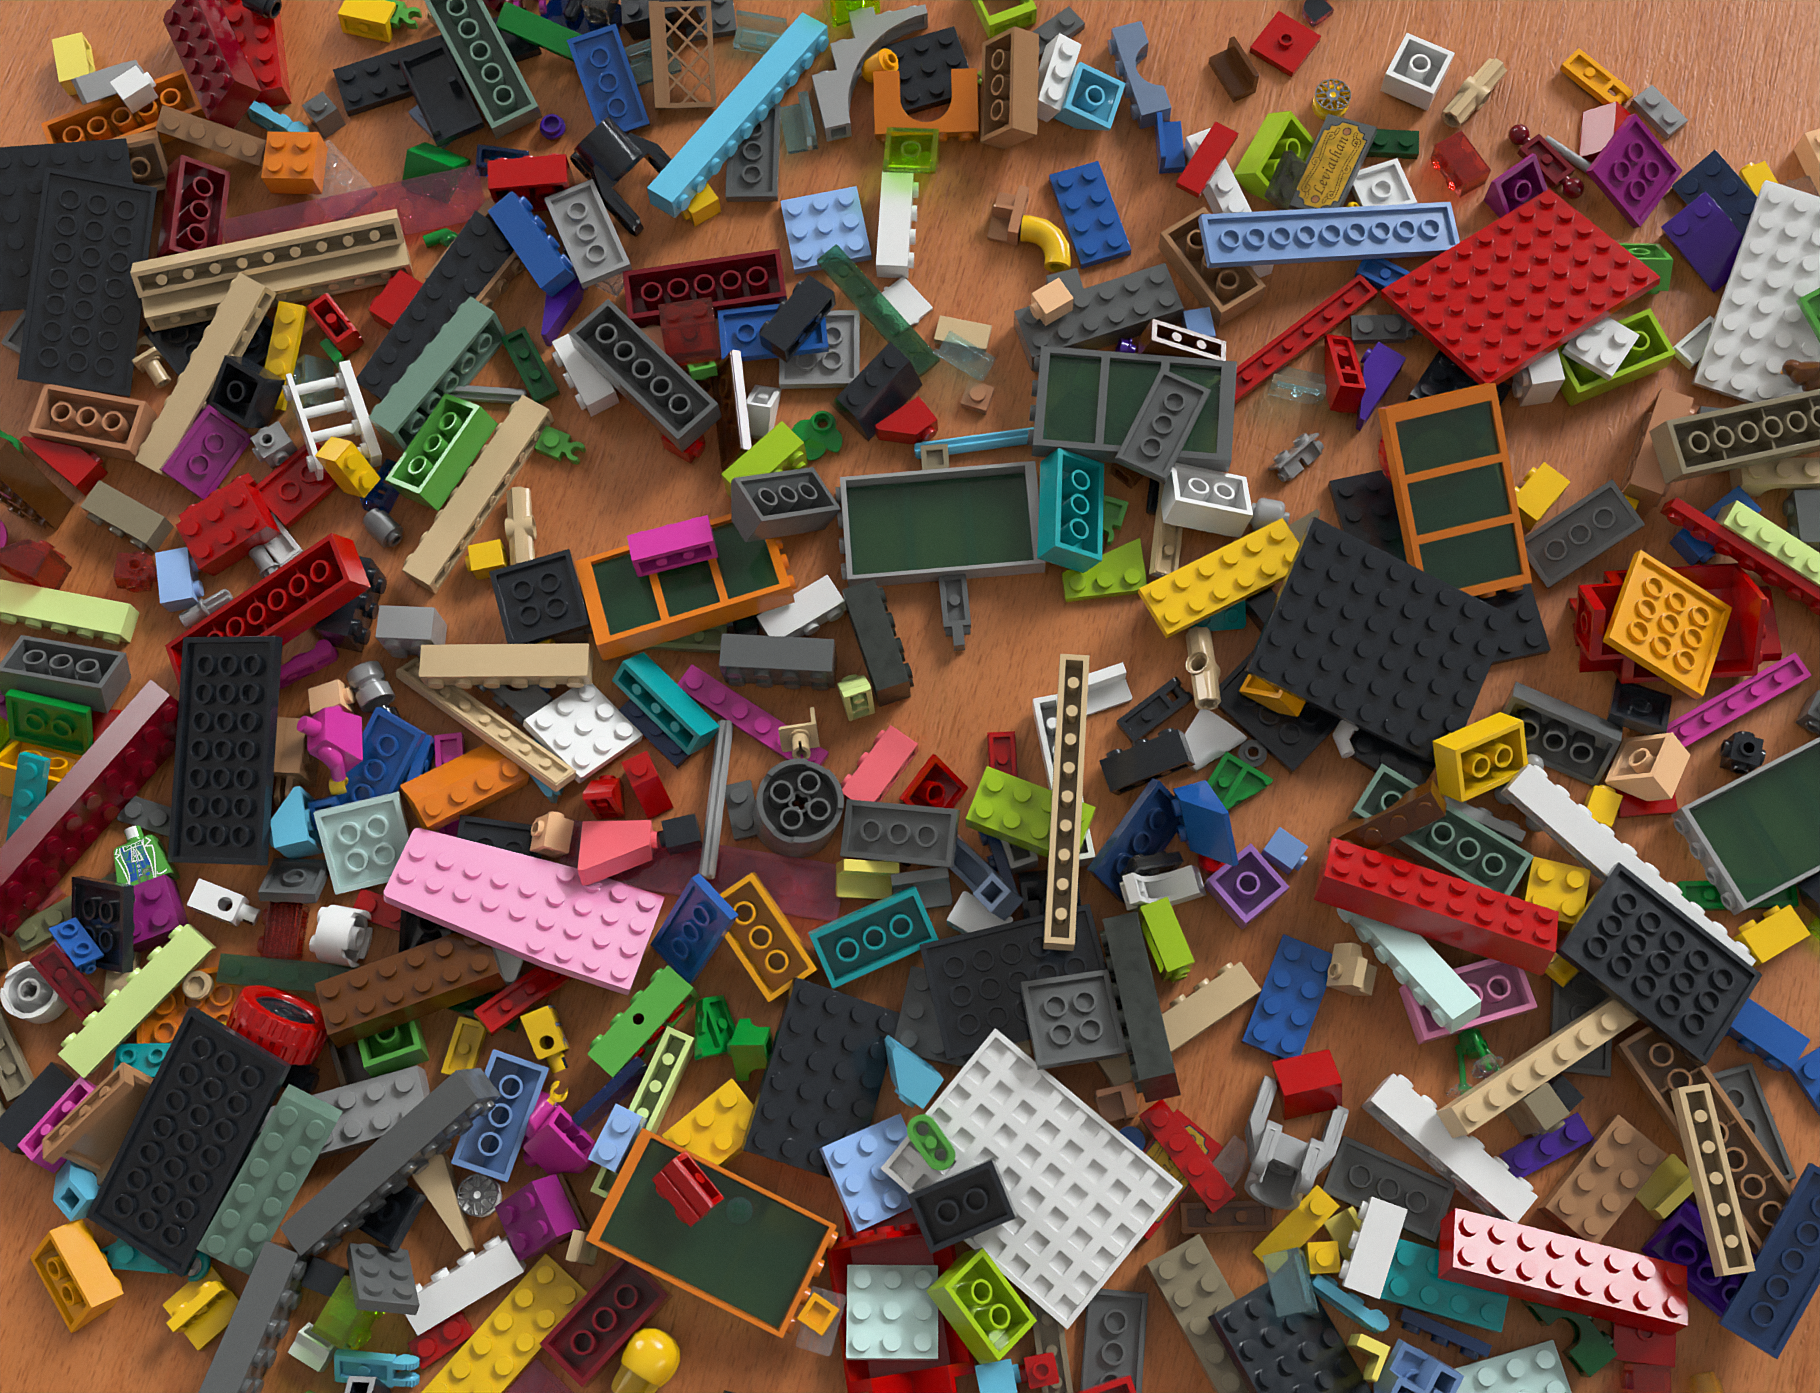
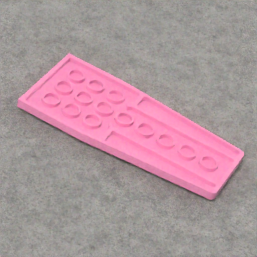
M416 828L412 831L385 887L383 896L384 901L390 905L540 967L627 996L631 990L665 898L664 896L609 878L590 885H582L578 868L422 828Z

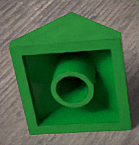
M427 142L407 149L402 186L449 204L470 166L471 160Z

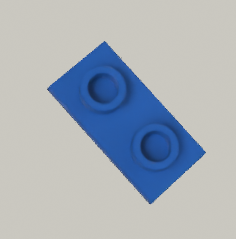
M76 917L48 929L76 968L86 974H91L96 970V960L104 957V954Z

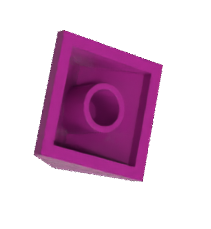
M1530 154L1491 182L1484 201L1499 218L1547 190L1536 154Z

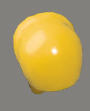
M644 1328L636 1332L623 1351L622 1365L612 1382V1391L614 1393H655L658 1388L662 1387L672 1378L680 1363V1348L676 1340L668 1333L656 1328Z

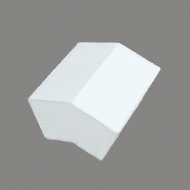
M308 1322L297 1333L296 1339L288 1353L317 1372H324L332 1360L340 1341Z

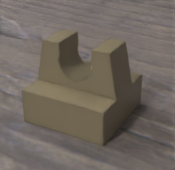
M948 444L920 446L922 470L949 468Z

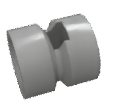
M378 661L361 663L352 668L346 675L350 687L354 692H357L355 698L363 712H374L376 707L389 705L395 699V694L389 682L384 681L385 673Z

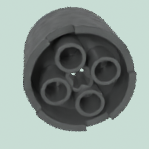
M790 759L775 765L763 778L756 796L753 824L758 838L770 851L785 858L801 859L820 852L834 836L842 814L844 797L841 785L829 769L808 761V759ZM798 801L800 805L804 804L803 810H800L798 806L793 807L794 802Z

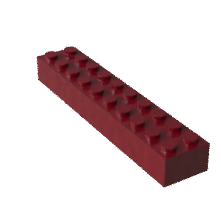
M151 679L0 848V933L10 938L174 752L176 748L179 702Z

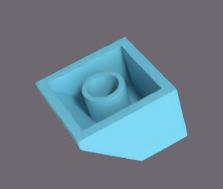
M1079 62L1074 67L1061 111L1054 116V119L1076 129L1109 131L1126 83Z
M300 786L292 789L271 819L270 845L291 859L324 853L319 832L315 830L308 807V802L315 800V798Z
M887 1035L884 1041L891 1081L896 1087L894 1091L899 1095L898 1098L908 1106L913 1108L916 1104L924 1109L944 1079L934 1066Z

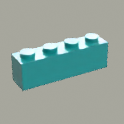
M644 652L624 660L612 679L687 755L708 746L720 728V725Z

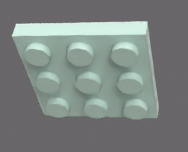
M399 792L326 808L313 813L335 895L389 881L410 838V831Z
M847 1265L846 1360L938 1361V1307L926 1292L938 1279V1265Z

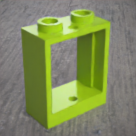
M971 0L989 39L1014 26L1022 29L1033 25L1037 20V8L1033 0H1019L1021 5L989 16L982 0Z
M1168 897L1141 906L1138 917L1142 933L1162 981L1170 979L1171 983H1175L1188 977L1187 974L1190 972L1195 961Z

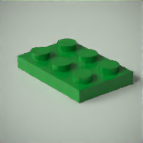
M10 689L5 694L10 739L82 756L94 744L91 707L15 689Z

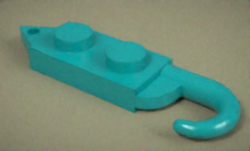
M117 1238V1242L100 1250L106 1255L108 1262L112 1264V1269L166 1274L174 1273L120 1238ZM199 1251L196 1258H199L201 1261V1269L196 1275L188 1277L190 1282L199 1281L208 1274L211 1267L209 1255Z

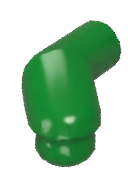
M442 228L423 235V239L427 248L438 244L448 248L458 234L447 228Z

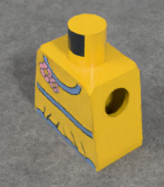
M547 1005L520 1016L537 1059L542 1060L546 1058L552 1074L569 1068L563 1051L570 1049L555 1005ZM548 1036H551L554 1040L552 1048H548L545 1044Z

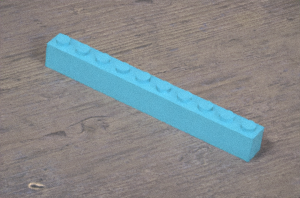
M803 12L798 16L647 187L650 204L674 218L681 211L688 208L693 197L703 191L707 181L720 171L722 164L728 157H732L742 141L750 137L755 126L767 117L769 110L775 104L782 100L784 93L790 86L792 87L797 83L799 76L805 69L811 67L818 54L826 50L829 44L827 25Z

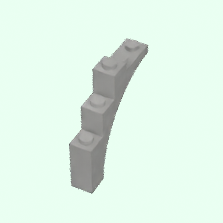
M925 4L920 6L913 5L897 11H886L879 15H875L874 7L858 8L855 11L849 12L850 29L853 39H841L835 43H830L835 70L822 71L812 75L813 88L827 142L852 136L849 115L854 88L862 74L861 67L864 61L882 50V46L889 45L912 32L928 28V13Z

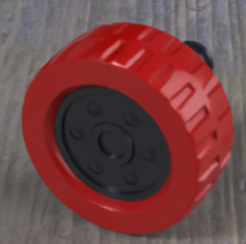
M252 985L243 988L226 1022V1026L292 1065H308L316 1061L328 1038L320 1008L297 995L268 986Z

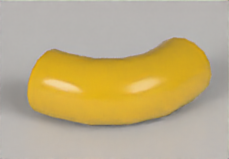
M1023 215L1021 242L1034 243L1042 248L1045 257L1044 268L1054 273L1070 270V246L1062 231L1046 219Z

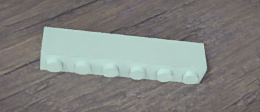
M1337 908L1340 918L1345 923L1349 922L1355 928L1359 939L1364 943L1367 942L1374 949V953L1381 963H1387L1393 970V974L1398 982L1409 987L1415 1000L1420 1005H1425L1431 1011L1433 1019L1440 1027L1444 1026L1452 1034L1480 1015L1481 999L1421 935Z

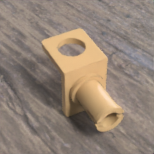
M146 335L138 339L136 356L132 359L133 364L142 373L145 371L148 373L156 388H162L169 384L171 378L160 364L165 358ZM149 345L151 349L141 355H137V350L140 346Z
M814 707L810 708L811 722L778 728L782 751H792L794 759L801 758V754H803L804 759H809L811 754L809 748L820 747Z

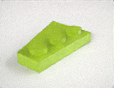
M1140 538L1103 554L1102 561L1085 573L1072 569L1063 572L1062 582L1065 602L1138 594L1139 588L1147 585Z

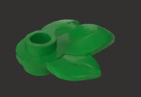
M818 411L810 419L800 420L792 428V431L804 442L808 461L821 458L826 450L838 453L843 443L842 435L836 429V420L827 411ZM821 422L828 424L825 428H819L818 425Z

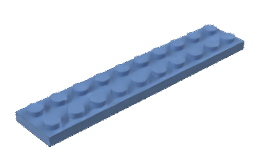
M1451 202L1201 214L1198 219L1207 268L1440 255L1460 243Z

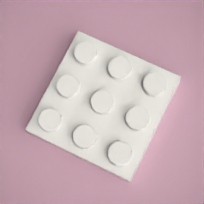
M593 683L584 684L581 688L570 689L526 718L523 723L525 729L545 749L576 770L575 780L578 783H581L633 747L643 737V734Z

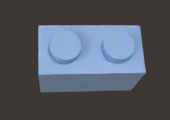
M183 547L155 553L160 604L169 612L189 609L198 604L201 596H204L203 584L199 580L198 571L201 570L198 569L188 548Z
M615 1104L588 1159L619 1174L642 1127H645L648 1120L633 1111Z

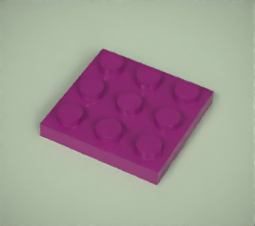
M1635 113L1625 119L1587 169L1586 173L1634 229L1641 227L1683 170Z

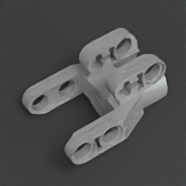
M1265 1075L1258 1089L1244 1130L1249 1162L1252 1163L1244 1189L1253 1199L1266 1206L1280 1210H1294L1299 1207L1303 1194L1308 1196L1316 1176L1329 1165L1335 1156L1349 1109L1339 1105L1336 1106L1331 1118L1326 1122L1321 1141L1312 1137L1308 1143L1281 1132L1283 1125L1268 1120L1265 1125L1277 1090L1276 1079Z

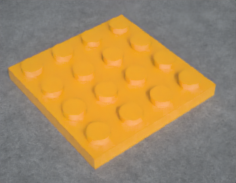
M1639 550L1633 555L1603 642L1697 700L1704 696L1732 607L1647 553Z

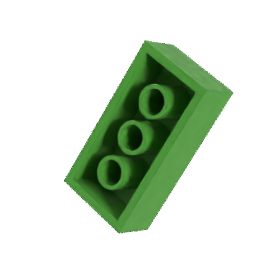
M445 393L385 480L403 497L439 511L498 423L481 406Z

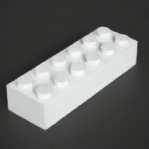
M1393 1073L1384 1079L1361 1107L1447 1182L1456 1185V1189L1487 1216L1517 1223L1538 1198L1532 1192L1533 1186L1522 1177L1516 1178L1508 1171L1509 1166L1497 1156L1492 1158L1484 1151V1144L1476 1137L1464 1135L1452 1139L1436 1113V1103L1426 1095L1420 1096L1412 1089L1413 1084L1406 1077L1400 1074L1397 1077Z

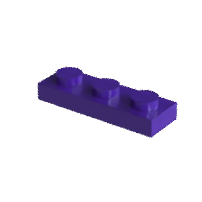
M1577 1112L1563 1120L1565 1124L1553 1133L1547 1132L1544 1135L1532 1136L1499 1154V1156L1509 1166L1508 1171L1513 1176L1523 1178L1594 1138Z

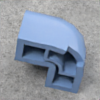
M1398 1339L1386 1364L1383 1365L1378 1381L1374 1382L1373 1387L1374 1393H1456L1464 1375L1429 1353Z

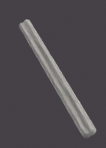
M730 720L718 721L717 724L720 725V728L716 732L699 868V873L702 877L709 880L714 879L716 875L733 724Z

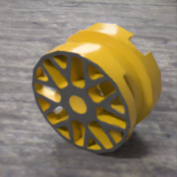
M1328 79L1321 82L1315 90L1312 101L1314 114L1324 121L1328 114L1341 118L1344 117L1351 100L1349 87L1338 79Z

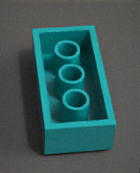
M1060 448L1041 461L1037 559L1081 573H1085L1102 561L1104 463Z
M910 886L808 932L832 989L919 951V944L939 940L915 886Z
M1398 1239L1381 1297L1377 1300L1492 1333L1502 1332L1509 1296L1439 1279V1250Z

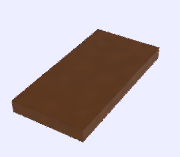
M731 350L717 366L718 375L711 376L713 399L718 403L722 416L716 422L722 471L729 468L752 447L741 351Z

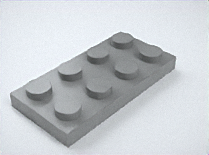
M593 179L544 198L582 288L632 269Z

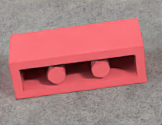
M891 725L886 731L881 730L873 742L875 746L870 753L865 752L858 760V769L853 775L848 774L842 781L841 788L844 800L846 802L847 799L881 802L918 753V744Z

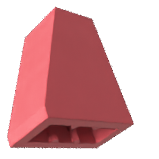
M651 820L583 821L578 861V873L581 884L590 885L653 860V850L659 846L658 831H653Z

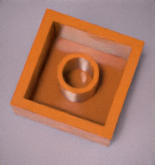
M267 132L261 178L271 194H322L328 148L320 133Z

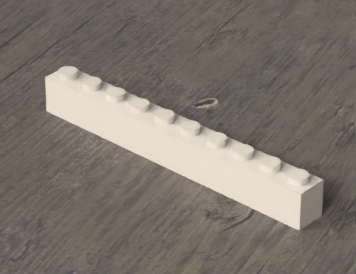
M1528 764L1522 767L1500 792L1585 868L1591 870V873L1603 882L1611 868L1620 862L1752 966L1756 962L1749 955L1751 951L1744 944L1738 941L1734 942L1726 935L1728 931L1721 924L1715 921L1711 922L1704 915L1705 911L1698 904L1688 902L1681 895L1682 891L1671 882H1665L1659 876L1660 872L1650 863L1641 861L1636 856L1637 852L1634 848L1618 841L1614 837L1615 833L1611 828L1595 821L1591 817L1592 813L1582 804L1577 805L1569 798V792L1562 786L1554 785L1549 781L1547 773L1539 766Z

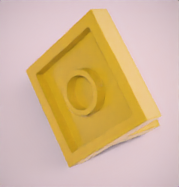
M211 1264L208 1274L203 1279L196 1282L189 1281L163 1304V1307L172 1317L166 1323L173 1332H184L198 1351H203L227 1329L240 1297L216 1266Z

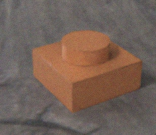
M969 380L961 401V408L986 415L994 394V387Z

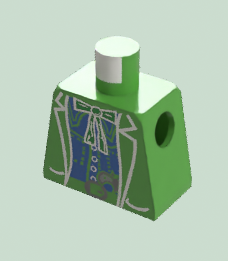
M132 826L124 830L127 844L119 846L113 851L118 883L137 885L163 874L173 880L180 878L173 862H168V852L160 839L153 835L144 836L141 826Z

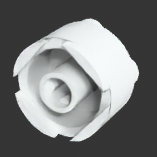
M338 905L321 907L317 915L318 925L316 933L310 939V951L315 952L318 960L348 967L359 966L360 964L356 962L359 958L365 959L371 945L373 928L368 927L367 919L372 920L370 913L366 910Z
M29 961L16 965L5 976L6 981L0 990L2 1005L8 1013L35 1024L47 1023L58 1018L69 1007Z

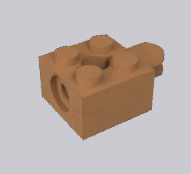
M277 717L274 779L276 780L274 803L277 807L282 805L294 787H316L319 759L308 752L307 735L297 730L300 718Z

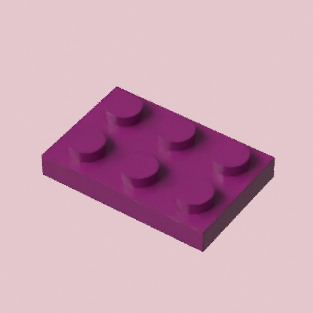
M206 405L159 470L195 496L204 500L211 492L217 489L250 443L252 436L212 406Z

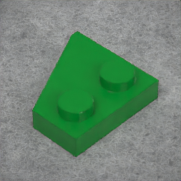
M1226 751L1207 783L1228 811L1270 786L1273 779Z
M724 994L702 998L696 1002L694 1051L696 1061L728 1054V1040L732 1039L736 1027Z

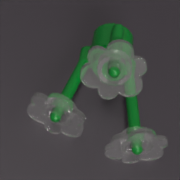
M1467 1029L1458 1035L1460 1044L1455 1046V1050L1458 1056L1460 1083L1455 1084L1454 1088H1450L1446 1092L1447 1097L1458 1098L1473 1088L1472 1084L1466 1083L1464 1055H1467L1469 1059L1479 1058L1478 1061L1473 1063L1474 1069L1471 1073L1474 1078L1483 1077L1486 1079L1504 1067L1503 1057H1495L1491 1053L1480 1029Z

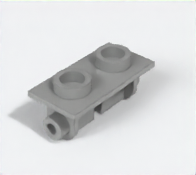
M1304 433L1293 441L1295 446L1289 451L1283 450L1273 458L1275 463L1268 469H1277L1279 471L1277 476L1282 482L1286 480L1291 481L1304 469L1298 461L1299 459L1307 466L1322 454L1323 444L1319 440H1314L1319 436V433L1309 435Z

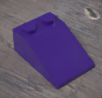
M1705 191L1661 226V230L1668 241L1715 293L1729 280L1743 236Z

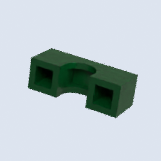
M1527 1300L1521 1301L1540 1326H1549L1558 1318L1566 1320L1571 1325L1574 1333L1573 1340L1562 1353L1581 1377L1590 1378L1618 1355L1612 1348L1615 1344L1610 1336L1603 1330L1599 1332L1592 1323L1593 1317Z

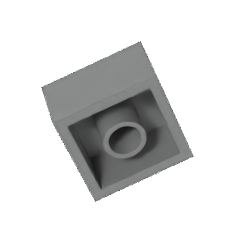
M379 605L375 637L392 657L407 658L408 655H418L420 658L421 645H445L447 624L435 608Z

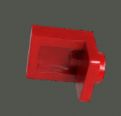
M1053 1352L1024 1357V1364L1018 1365L1022 1384L1028 1383L1029 1389L1059 1383V1375Z

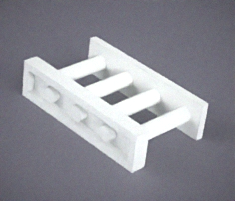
M350 360L339 362V373H336L335 377L295 385L291 373L286 374V385H282L283 394L286 401L291 400L309 456H306L307 465L310 472L315 471L318 481L323 480V466L315 457L318 452L315 443L329 440L331 436L338 438L350 434L359 435L362 443L359 444L357 449L365 459H368L372 468L381 466L382 453L371 421L368 418L369 415ZM335 387L344 389L346 396L343 397V400L303 409L299 398L300 395ZM345 410L347 413L352 412L354 420H351L350 424L315 432L310 431L307 419Z

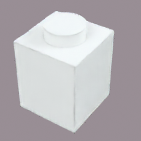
M137 66L132 67L110 82L132 114L158 98L153 89L156 83L148 72L142 74Z

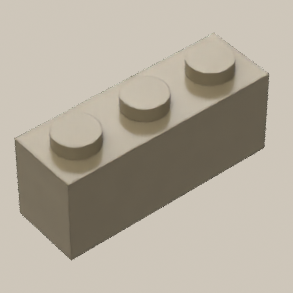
M100 480L80 506L88 513L86 518L98 526L102 524L109 526L108 531L121 539L125 535L131 539L130 543L142 551L148 548L156 553L174 528L164 516Z
M1549 1083L1542 1084L1504 1110L1521 1136L1532 1134L1533 1137L1539 1134L1544 1135L1547 1132L1553 1133L1565 1124L1563 1119L1570 1114Z

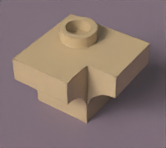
M1355 943L1335 944L1331 964L1328 968L1326 986L1352 996H1371L1377 967L1368 964V960L1363 958L1362 946Z

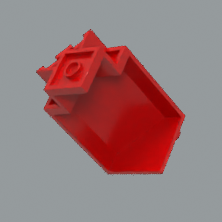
M1738 563L1669 567L1732 607L1709 678L1756 676L1758 666L1762 661L1781 660L1780 638L1772 593L1768 586H1757ZM1628 570L1604 571L1603 584L1578 585L1577 598L1568 599L1570 609H1573L1576 614L1575 623L1572 624L1575 646H1580L1579 673L1613 671L1621 684L1665 681L1603 642Z
M843 1207L847 1236L838 1237L837 1244H834L831 1250L826 1248L834 1305L840 1309L836 1319L847 1392L957 1393L955 1377L976 1373L973 1354L939 1308L938 1361L846 1360L847 1265H938L939 1278L957 1260L954 1244L930 1254L912 1208L854 1233Z

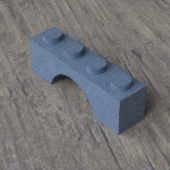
M1138 21L1112 28L1111 39L1107 41L1110 55H1115L1117 76H1122L1123 82L1126 83L1123 93L1126 99H1130L1132 119L1137 120L1140 129L1154 126L1157 112H1162L1163 122H1170L1172 107L1165 87L1147 82L1139 75L1136 69L1137 65L1147 57L1149 42L1142 22Z
M957 833L954 868L950 869L973 891V895L992 914L1005 921L1024 899Z

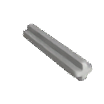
M470 385L465 387L457 386L451 392L458 393L455 397L466 401L513 404L522 395L527 397L525 389Z

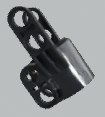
M608 116L574 148L575 152L570 156V160L587 180L593 179L605 208L631 235L637 237L644 230L640 217L612 187L643 158L659 174L672 159L657 143L632 133L627 135Z

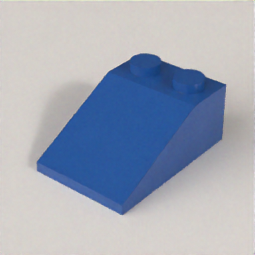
M1204 780L1174 788L1175 799L1171 800V806L1175 817H1179L1180 825L1176 826L1180 842H1185L1192 852L1231 866L1239 865L1229 812L1207 781Z

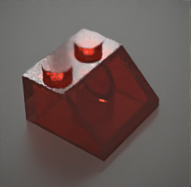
M712 297L658 305L665 353L678 366L722 360Z
M27 538L0 548V567L9 575L34 586L60 590L72 569L64 561L66 556L54 550L55 547L41 539L37 543Z

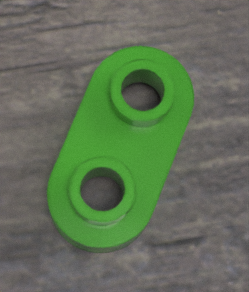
M919 1114L913 1117L907 1126L909 1139L932 1169L941 1171L949 1168L956 1158V1151L950 1140L931 1116ZM920 1124L928 1126L929 1130L926 1135L919 1134L918 1126ZM937 1149L945 1150L946 1158L944 1160L936 1158L935 1152Z

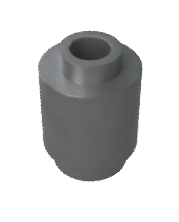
M374 508L363 518L362 523L365 525V530L384 548L394 547L402 540L403 528L384 510L380 511L378 508Z

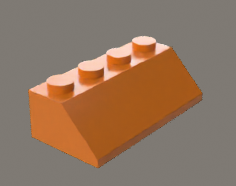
M486 743L400 785V789L422 829L436 831L460 819V815L466 816L528 785L530 775L522 767Z

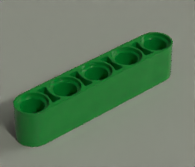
M504 2L496 22L498 29L574 62L567 40L582 34L508 2Z

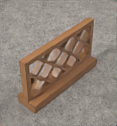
M649 1L655 110L717 107L711 1ZM688 7H690V8L687 10V12H685V11H683V10L681 9V8H688ZM695 7H706V19L698 25L688 14ZM665 8H676L683 15L674 26L665 19ZM685 18L697 28L688 39L676 29ZM705 23H707V32L702 29ZM666 25L671 28V30L667 34ZM673 31L684 41L676 52H673L667 46L666 41ZM698 31L708 41V45L701 52L689 42ZM686 45L690 46L698 54L689 66L678 56ZM707 49L708 59L703 55L707 51ZM667 51L673 55L669 60L667 58ZM700 57L709 65V72L703 78L691 69ZM674 58L686 68L677 79L668 72V65ZM688 71L700 81L691 92L679 82ZM708 76L710 78V86L705 82ZM669 78L674 81V83L670 87ZM677 84L687 96L681 103H670V91ZM703 84L710 90L711 102H700L692 94ZM691 97L695 102L686 101Z

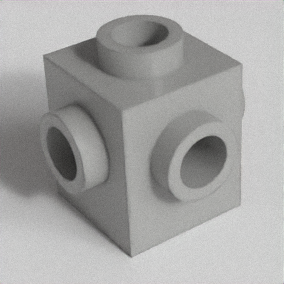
M279 421L269 427L260 429L256 435L251 437L256 446L252 449L253 453L260 463L266 461L271 468L281 465L298 450Z

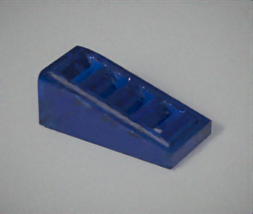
M477 144L475 176L488 177V165L484 162V159L492 161L498 158H522L529 155V151Z
M387 458L377 472L381 479L365 498L360 497L364 510L369 512L374 508H378L380 511L384 510L388 514L391 511L400 493L391 485L383 482L386 481L385 479L389 475L388 472L396 465V461ZM381 490V491L386 492V493H385V494H382V493H379L378 491Z

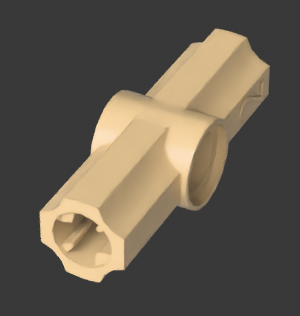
M1489 58L1473 77L1469 76L1464 81L1456 97L1442 112L1441 117L1444 119L1445 124L1451 128H1460L1475 109L1479 110L1485 104L1494 87L1506 75L1507 69L1504 67L1503 62L1497 58Z
M512 487L506 491L508 518L505 519V532L510 548V566L535 559L534 540L537 538L535 519L532 515L531 491L529 488Z
M1196 626L1189 629V632L1185 635L1188 650L1186 669L1191 673L1195 706L1199 710H1212L1218 708V704L1221 703L1218 684L1221 670L1215 663L1211 631L1207 627Z

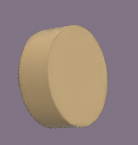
M202 971L189 973L182 983L183 993L195 1001L207 999L214 989L212 977Z

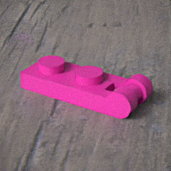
M322 639L316 643L315 649L293 656L291 661L281 665L279 690L337 661L339 658L337 649L328 640Z

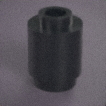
M242 0L244 8L266 19H275L282 8L281 0Z

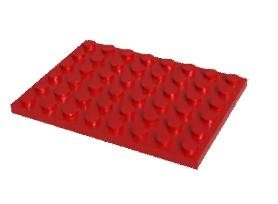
M1547 189L1381 290V298L1479 385L1495 383L1497 386L1659 285L1661 277L1551 189Z

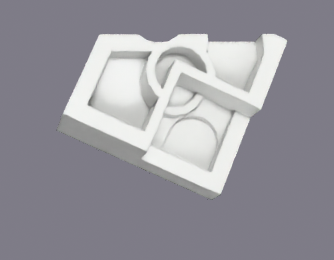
M1199 710L1185 733L1196 764L1188 768L1198 772L1206 767L1208 763L1223 757L1226 751L1228 752L1236 746L1242 745L1247 740V737L1210 710Z

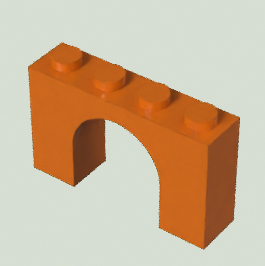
M977 68L951 69V104L942 117L931 122L916 121L908 116L902 108L899 71H873L876 140H881V143H895L896 139H906L907 142L916 143L921 142L922 138H932L934 142H944L948 140V137H958L959 141H971L973 137H978Z

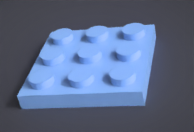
M857 186L780 201L795 274L872 260Z
M901 1113L819 1149L854 1233L912 1208L907 1197L909 1193L880 1169L908 1135Z

